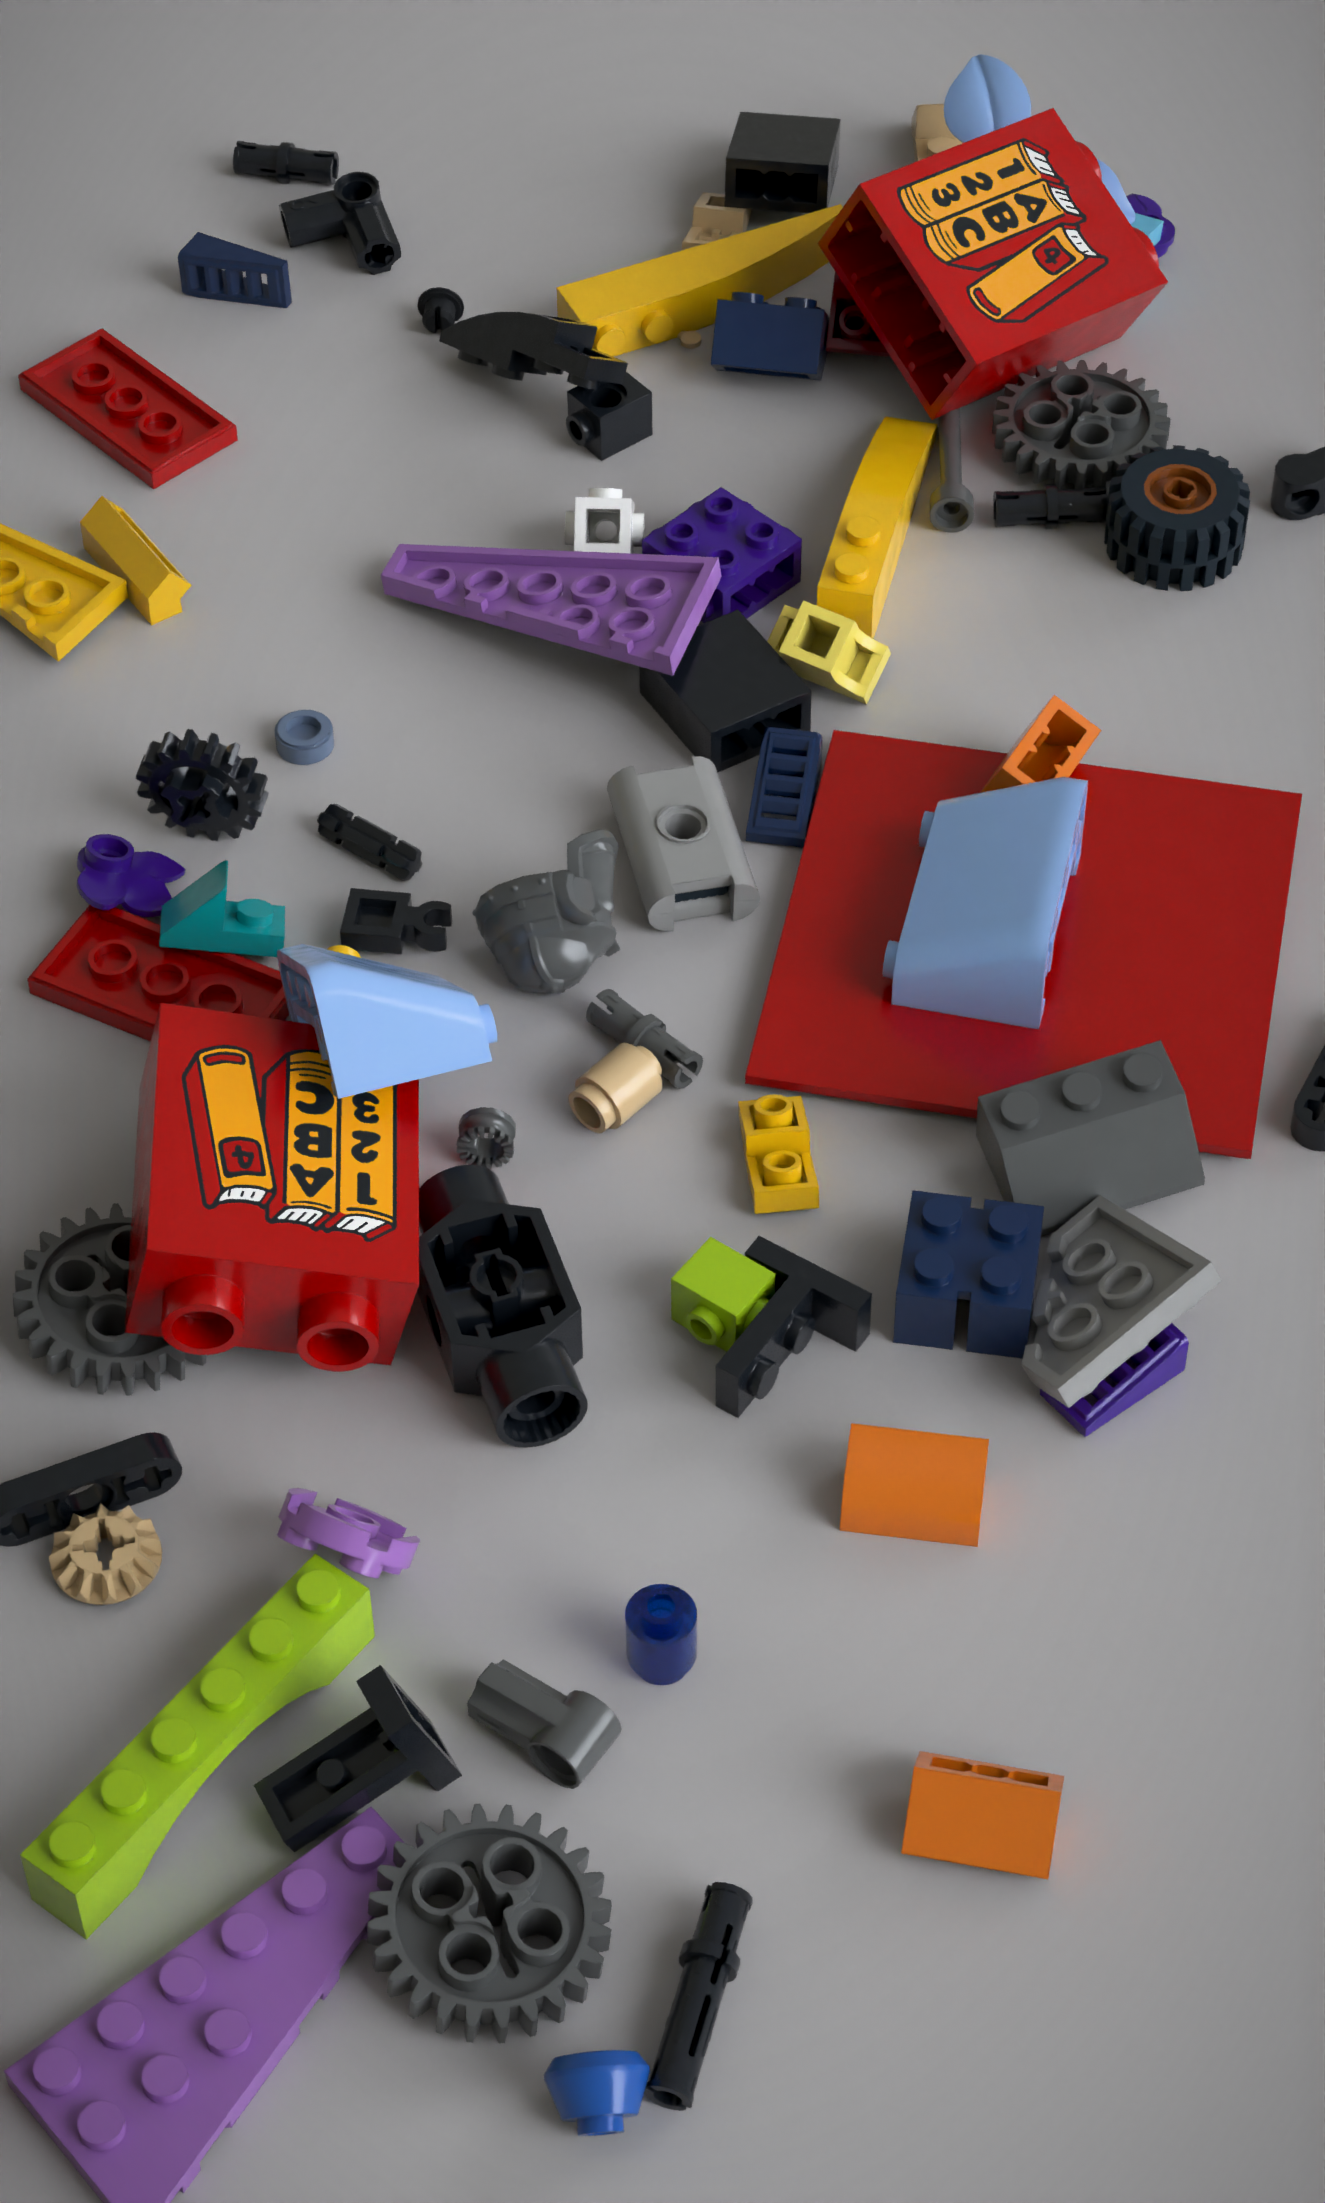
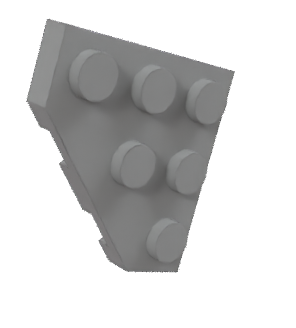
M1099 1195L1051 1234L1047 1254L1052 1261L1049 1278L1040 1280L1032 1316L1038 1327L1034 1343L1025 1346L1022 1366L1034 1385L1070 1408L1079 1399L1090 1394L1103 1379L1132 1355L1143 1350L1151 1339L1180 1315L1192 1309L1204 1295L1221 1282V1279L1211 1261Z

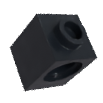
M628 372L625 374L623 384L600 382L598 390L577 386L567 391L568 416L566 418V427L568 433L576 444L584 446L601 461L653 435L652 392Z

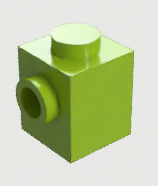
M710 1236L671 1278V1320L687 1328L700 1342L707 1345H716L727 1352L775 1294V1273Z

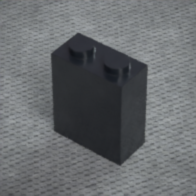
M740 112L726 156L724 207L811 213L828 208L838 169L841 119Z
M739 610L697 626L673 676L639 666L640 694L694 756L710 759L715 764L717 773L758 756L764 731L768 727L810 731L812 691Z

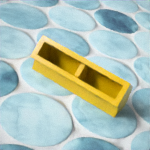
M101 496L80 521L84 549L103 570L126 580L128 599L151 626L181 613V598L192 585L123 508Z

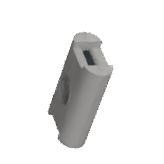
M691 756V766L636 774L634 766H629L621 769L611 777L607 785L608 795L650 925L661 931H674V921L729 912L732 921L745 918L758 907L760 901L759 892L715 764L710 759L701 756Z

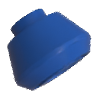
M606 2050L574 2053L553 2058L544 2073V2081L561 2120L577 2122L578 2136L611 2135L624 2132L623 2118L638 2115L650 2074V2067L637 2051Z

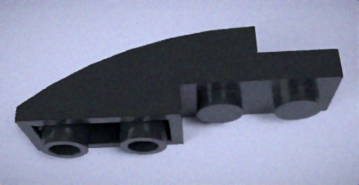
M523 312L482 314L459 321L442 330L439 339L440 342L459 350L457 358L482 366H488L491 363L493 364V374L512 380L522 381L524 373L547 375L548 372L562 375L565 371L569 373L567 382L583 388L598 390L600 382L623 384L628 366L627 362L592 348L597 326L560 317Z

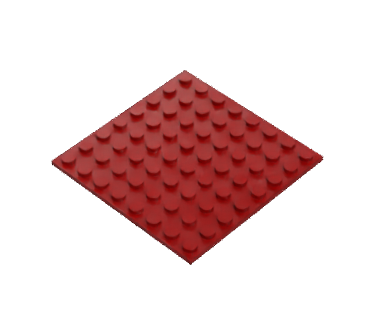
M833 730L745 1074V1084L977 1118L979 1096L1161 1040L1185 1091L1199 1152L1251 1159L1302 794L1079 763L1069 778L1088 781L1081 856L1076 875H1070L1054 940L1052 965L1050 972L1045 977L1043 997L1045 998V1007L1040 1028L1033 1029L891 1004L893 979L883 977L882 975L888 941L899 942L923 857L925 848L919 847V834L924 812H935L937 803L941 800L980 793L1008 753Z

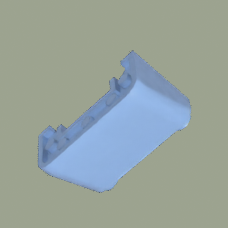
M1059 777L941 800L937 803L935 812H924L919 834V847L925 848L900 940L899 942L888 941L884 957L882 975L883 977L893 979L891 1004L1033 1029L1040 1028L1045 1007V998H1043L1045 977L1050 972L1052 965L1054 940L1070 875H1076L1081 856L1088 791L1087 780Z
M305 944L277 950L278 966L290 1019L293 1022L310 1024L315 1028L321 1059L323 1061L328 1060L333 1080L331 1082L333 1095L338 1099L492 1061L489 1044L497 1042V1030L489 1004L478 1006L472 993L436 975Z

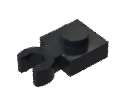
M351 888L340 929L341 945L360 951L402 954L404 943L407 941L415 942L420 948L427 951H444L447 948V934L444 927L452 926L451 905L442 901H430L419 907L412 906L411 893Z

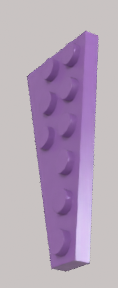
M399 544L380 575L386 595L671 676L674 675L722 577L719 557Z
M372 1807L347 1823L4 2070L9 2087L103 2203H170L178 2191L184 2193L200 2172V2161L224 2128H232L300 2034L299 2025L319 1998L325 2000L340 1979L339 1970L360 1941L367 1939V1922L375 1918L368 1914V1900L370 1892L381 1891L377 1887V1870L380 1865L395 1866L393 1862L394 1844L397 1841L404 1843Z

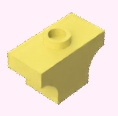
M804 600L799 609L784 605L767 641L799 677L864 704L868 703L891 655L888 646L863 633L858 628L856 621Z

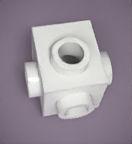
M590 488L589 497H575V511H566L565 545H574V551L633 554L634 547H642V539L645 536V514L635 513V503L632 498H622V489ZM603 521H611L616 525L617 533L610 541H601L596 536V528Z

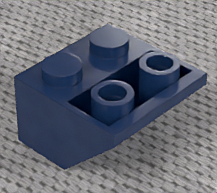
M733 292L731 300L718 299L711 365L717 371L821 381L828 353L826 351L829 316L824 309L816 307L817 301L813 299L786 297L783 306L764 302V296L760 294Z

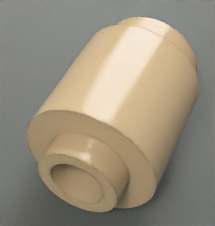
M620 1043L576 1080L575 1090L568 1097L569 1105L577 1119L589 1130L595 1133H603L608 1128L617 1129L661 1092V1065L647 1048L634 1046L629 1043Z

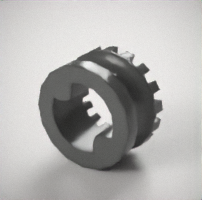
M487 1107L471 1109L462 1115L459 1121V1137L456 1144L457 1153H460L459 1157L461 1160L466 1158V1163L469 1165L473 1162H476L475 1165L479 1166L486 1164V1168L492 1169V1164H495L496 1167H502V1162L507 1164L514 1154L513 1140L516 1135V1123L512 1117L504 1111ZM485 1133H488V1138H484Z

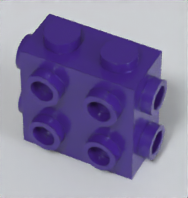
M722 487L701 501L693 503L686 511L662 527L653 530L647 537L642 539V554L719 557L722 577L700 620L703 623L735 610H739L747 619L801 582L802 538Z

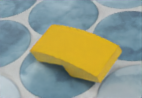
M772 1094L762 1096L757 1100L738 1101L744 1156L755 1214L819 1208V1185L810 1153V1129L802 1097H785Z

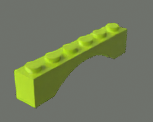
M314 1554L20 1854L31 1899L87 1940L138 1886L153 1855L177 1817L227 1755L256 1727L282 1707L310 1691L329 1685L375 1637L370 1589L319 1555Z

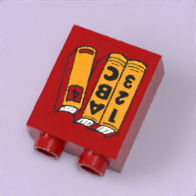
M1054 108L860 183L817 243L931 420L1005 389L1006 384L1018 383L1020 373L1029 376L1036 375V366L1041 365L1046 369L1057 366V361H1069L1121 338L1168 283V280L1159 268L1158 255L1153 243L1144 232L1131 226L1103 184L1100 166L1095 155L1086 145L1074 140Z
M160 1003L139 1089L125 1333L163 1337L175 1349L195 1355L218 1354L237 1346L299 1354L309 1365L333 1372L351 1371L369 1363L391 1366L419 1287V1079L338 1099L333 1095L331 1086L333 1080L328 1060L323 1061L321 1059L315 1028L312 1025Z

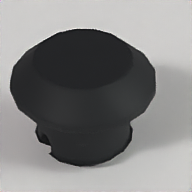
M442 287L430 288L424 291L418 299L417 307L422 316L423 325L430 332L436 333L437 329L442 331L452 326L463 315V301L457 293L450 289Z

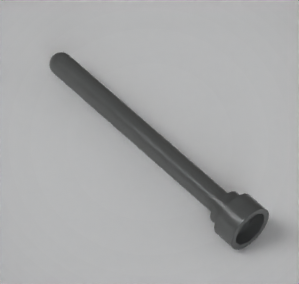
M960 408L939 417L940 485L933 491L929 500L932 524L937 529L949 533L966 529L974 519L973 495L962 484Z

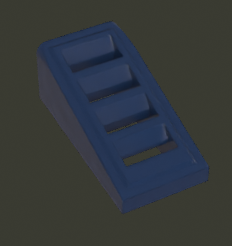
M197 232L178 254L181 286L184 294L198 298L288 308L292 303L287 260ZM261 274L267 275L268 285L262 283Z
M775 727L765 729L748 817L746 841L804 847L822 766L821 734ZM764 813L795 816L796 820L764 817Z

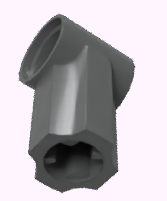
M504 1659L497 1664L493 1662L489 1664L477 1679L475 1689L467 1702L468 1716L527 1750L530 1760L544 1776L554 1783L570 1789H574L582 1783L618 1738L622 1730L614 1712L595 1696L579 1690H574L566 1696Z

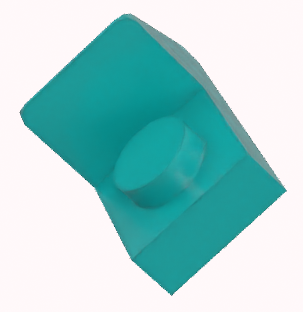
M224 860L162 905L159 947L277 957V950L284 948L285 906L271 905L260 899H245L240 902L226 901L228 860Z

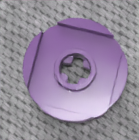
M291 1488L288 1490L278 1516L282 1521L277 1534L279 1538L307 1550L316 1551L318 1545L322 1544L343 1554L339 1563L343 1567L371 1578H379L382 1571L399 1575L402 1569L410 1567L420 1539L417 1536L403 1537L407 1528L376 1512L339 1498L336 1499L334 1505L329 1504L327 1509L313 1505L318 1492L301 1488Z

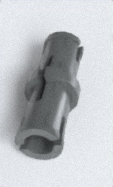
M605 989L596 996L607 1005V1009L612 1014H608L594 1002L590 1003L586 1012L587 1021L600 1028L619 1043H629L634 1046L647 1048L659 1061L662 1069L661 1075L668 1079L674 1087L682 1089L693 1082L691 1078L682 1072V1069L676 1063L682 1064L696 1076L699 1074L703 1065L702 1056L666 1032V1025L652 1014L644 1016L620 998L618 993L612 989Z

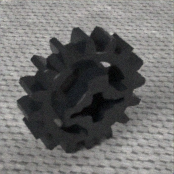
M193 729L186 730L183 740H180L173 733L167 732L162 743L152 741L146 755L143 756L136 774V779L141 782L137 791L138 796L151 799L147 809L150 814L163 812L168 816L165 826L169 828L176 825L186 828L187 836L194 838L198 830L206 831L212 841H218L221 831H225L233 839L239 838L242 828L252 831L255 828L258 817L262 815L269 792L264 790L268 780L267 775L254 773L258 764V760L255 757L241 759L238 756L240 745L236 742L228 747L219 743L218 734L211 733L207 741L199 740Z

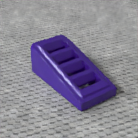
M1173 1323L1169 1324L1151 1339L1143 1350L1130 1357L1138 1367L1133 1370L1124 1362L1108 1375L1117 1383L1115 1387L1110 1386L1104 1379L1091 1392L1098 1400L1093 1406L1082 1397L1068 1408L1042 1389H1040V1395L1080 1434L1086 1437L1183 1372L1186 1366L1189 1341L1185 1334Z

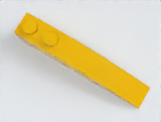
M841 204L556 287L557 317L578 320L597 326L592 348L613 357L677 338L681 331H696L715 324L718 299L731 300L733 292H747L763 295L764 301L827 264L829 261L817 243L843 207Z
M888 416L884 417L863 456L851 485L817 586V606L856 621L858 628L872 639H874L935 443L938 424Z

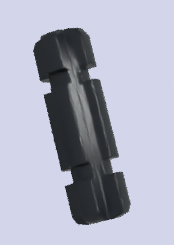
M330 804L325 812L319 814L317 819L319 823L318 832L323 837L336 844H341L343 840V848L379 868H384L387 865L385 871L401 880H410L415 872H419L422 866V852L417 847L404 840H399L396 843L397 836L360 816H355L352 819L354 813L338 804Z

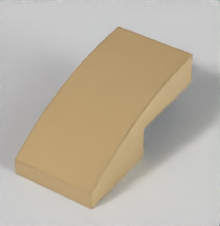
M703 192L693 206L692 227L682 241V250L746 232L752 209L724 207V194Z

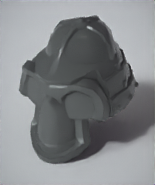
M595 830L584 833L567 843V870L522 876L499 884L481 895L476 909L472 912L476 918L478 930L484 938L486 945L495 956L497 963L502 965L509 982L521 991L564 993L566 989L580 982L596 959L603 955L609 957L620 950L615 939L616 929L612 926L611 913L615 909L613 898L614 865L619 844L614 835L608 830Z

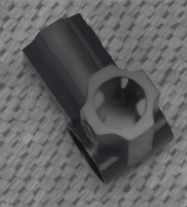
M348 173L336 181L334 190L280 203L279 205L281 220L290 248L343 235L348 239L358 267L371 271L373 275L390 271L394 262L401 258L400 244L381 200L379 181L369 173Z

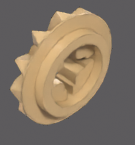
M100 1503L94 1514L81 1517L73 1513L70 1525L64 1531L54 1532L53 1549L48 1557L53 1578L67 1595L84 1603L107 1605L134 1597L153 1581L162 1562V1547L151 1518L143 1520L137 1517L129 1505L119 1512L109 1511ZM104 1538L112 1541L114 1548L112 1559L109 1560V1570H103L102 1561H98V1556L96 1555L98 1543Z

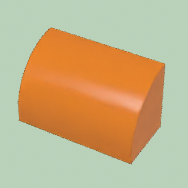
M1053 695L1020 735L980 793L1059 777H1069L1101 730L1056 695Z
M851 1423L842 1493L840 1531L978 1547L989 1439Z
M919 1751L913 1769L901 1853L1048 1879L1064 1776Z

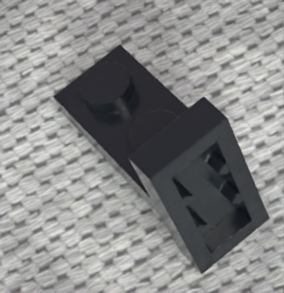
M758 1236L746 1250L745 1256L775 1273V1294L717 1363L716 1407L739 1418L754 1398L761 1400L769 1393L777 1379L779 1367L791 1352L799 1354L803 1351L814 1331L856 1352L870 1335L872 1293Z
M381 1665L356 1681L371 1708L254 1784L283 1842L293 1852L298 1851L416 1771H419L437 1791H440L462 1776L431 1720Z

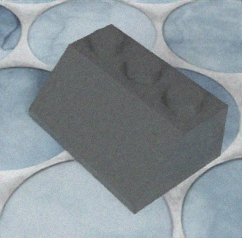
M1161 1040L978 1097L976 1137L1003 1200L1006 1202L1044 1206L1041 1236L1058 1230L1099 1195L1123 1209H1129L1204 1185L1205 1176L1186 1094Z

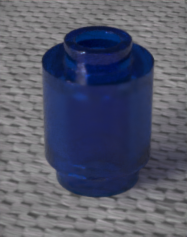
M654 1584L637 1591L630 1598L625 1610L627 1660L631 1668L646 1682L654 1685L673 1684L685 1676L693 1667L697 1658V1608L695 1602L687 1592L669 1584Z

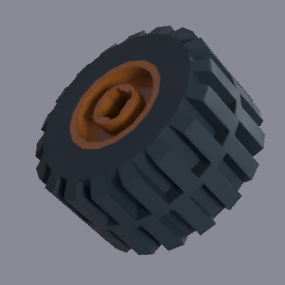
M1173 445V449H1164L1162 446L1150 448L1149 454L1139 452L1131 456L1129 463H1122L1116 469L1115 477L1111 479L1109 486L1104 544H1107L1106 552L1110 560H1117L1116 568L1124 575L1134 571V581L1145 585L1149 579L1157 581L1156 589L1168 591L1169 584H1179L1180 591H1191L1193 582L1199 581L1202 587L1205 588L1214 584L1215 575L1221 579L1226 578L1231 574L1232 566L1238 565L1244 548L1250 506V490L1248 483L1243 482V474L1238 468H1228L1229 461L1221 456L1212 457L1209 455V451L1197 448L1194 451L1185 449V446Z

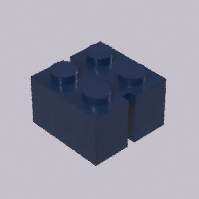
M912 1190L896 1290L893 1343L953 1350L957 1299L970 1300L966 1352L1023 1359L1025 1346L1028 1345L1044 1206L985 1199L984 1209L971 1208L972 1197Z

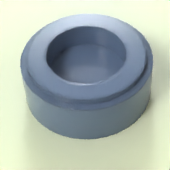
M297 710L286 714L275 726L277 752L287 762L297 765H309L324 760L334 748L333 726L330 719L314 710Z

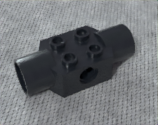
M460 1165L443 1170L432 1176L419 1188V1228L422 1235L419 1237V1287L417 1292L454 1392L483 1396L498 1437L508 1445L527 1448L556 1441L579 1425L587 1412L588 1403L574 1369V1365L583 1358L581 1306L541 1208L509 1204L498 1176L489 1168L479 1165Z

